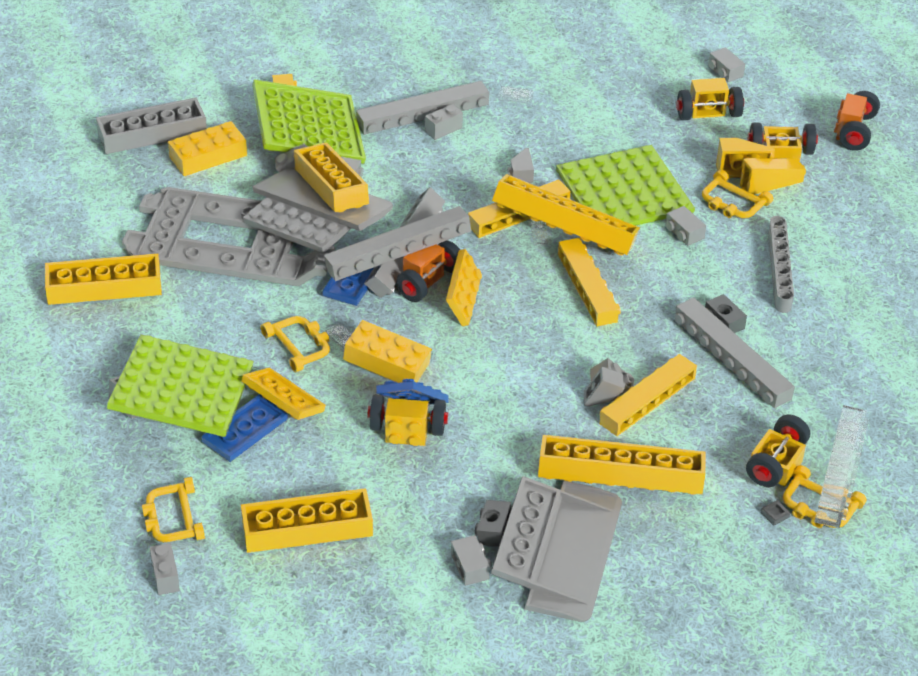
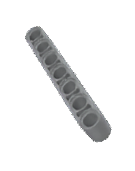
M773 216L770 219L768 240L774 303L777 311L787 313L791 311L794 298L787 222L784 217Z

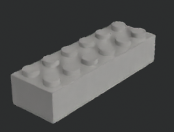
M197 97L96 117L98 135L106 154L168 142L207 129L206 117Z

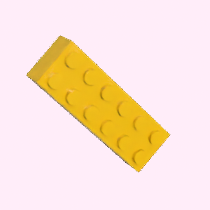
M327 142L294 150L295 170L334 212H344L346 209L360 208L363 205L369 204L368 184Z
M159 254L45 263V290L48 305L162 295Z
M366 488L241 504L247 553L373 536V518Z

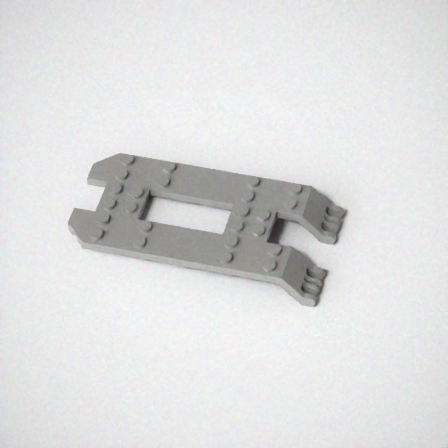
M172 187L160 189L161 192L154 195L152 193L144 195L139 211L154 214L146 232L127 230L122 240L123 248L130 256L159 254V263L162 266L292 286H301L315 276H326L327 269L324 255L336 250L334 246H331L325 253L314 250L306 256L289 254L294 243L293 241L244 223L243 217L261 202L260 200ZM191 220L258 230L251 248L183 238Z

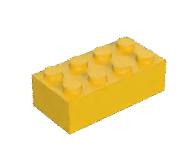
M232 121L168 141L169 157L183 176L247 156L246 139Z
M362 320L345 343L343 360L397 383H402L403 379H414V382H418L430 363L432 348Z

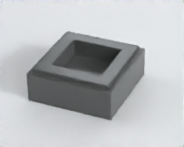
M778 500L761 508L760 512L773 526L790 518L791 514Z

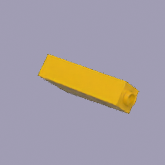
M746 158L743 161L740 187L755 195L763 191L790 186L804 181L806 169L798 159Z

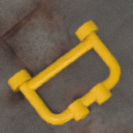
M722 169L714 173L713 180L702 191V198L708 202V207L713 211H716L718 208L722 209L724 216L731 218L733 215L739 218H750L760 208L769 206L773 202V196L768 191H763L759 196H756L727 182L729 176ZM719 185L755 204L748 211H740L736 205H728L720 197H712L709 193Z
M293 316L274 324L266 322L260 325L262 335L265 338L272 337L275 334L294 356L289 359V364L295 373L303 370L304 365L327 356L330 351L328 344L329 336L326 332H318L320 327L317 321L309 322L304 317ZM296 323L303 325L305 332L314 338L315 344L321 346L322 350L304 357L281 329Z
M798 465L793 471L794 478L783 494V502L793 510L792 514L794 517L801 520L804 516L812 519L811 524L819 529L823 525L831 528L843 527L848 523L856 509L863 508L867 501L865 495L861 492L854 491L849 498H846L808 480L811 472L802 465ZM801 485L846 506L847 509L840 519L833 520L828 518L827 514L823 511L816 512L809 509L808 505L803 502H794L791 496L797 487Z
M192 476L184 478L183 483L155 488L147 494L146 504L142 505L144 517H149L148 520H145L147 532H152L153 537L157 541L164 543L196 537L197 540L205 539L202 522L193 524L187 494L195 493ZM178 492L186 530L162 534L159 529L154 499L157 496Z

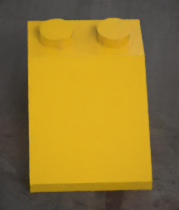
M719 138L716 159L717 171L719 169L726 171L729 178H741L744 159L774 158L775 149L739 138Z

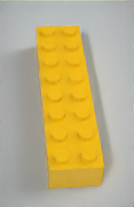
M508 174L499 180L492 199L499 207L511 208L516 214H526L534 221L541 220L546 222V225L551 228H561L566 234L578 235L583 241H593L597 243V246L604 249L608 247L613 249L614 253L622 256L624 254L628 255L640 229L638 226Z
M543 435L538 477L561 479L569 482L580 481L588 484L599 483L608 486L617 485L628 488L636 487L648 490H665L668 492L703 495L706 452Z

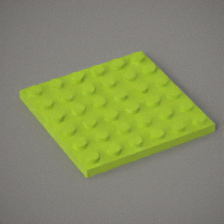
M253 80L252 87L264 149L287 152L303 143L309 147L327 142L341 157L361 160V164L365 163L366 156L351 95Z
M652 145L556 165V171L566 187L571 191V195L576 202L635 226L666 219L667 213L682 206H685L692 213L695 211L694 205Z
M140 334L108 400L107 409L226 437L246 384L241 382L244 374L251 373L254 361Z

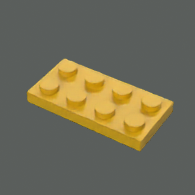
M466 248L458 252L446 297L447 303L461 326H468L470 323L480 279L482 278L480 269H477L473 257L468 254Z
M270 367L244 374L241 382L246 384L251 390L261 394L264 399L274 403L279 409L289 413L294 419L300 420L322 413L325 410L326 405Z

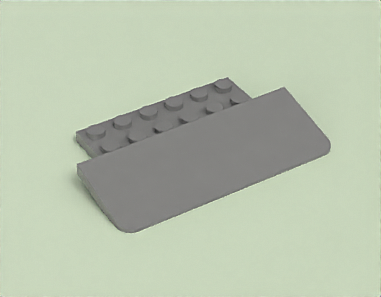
M288 168L252 186L255 193L266 196V198L243 217L245 224L325 253L351 228L361 231L382 219L392 210L393 204L390 201L368 194L369 204L363 205L360 208L346 209L344 212H334L295 168Z
M522 476L490 574L530 588L524 610L578 622L589 620L593 613L621 510V498L614 493L593 486L563 481L559 490Z

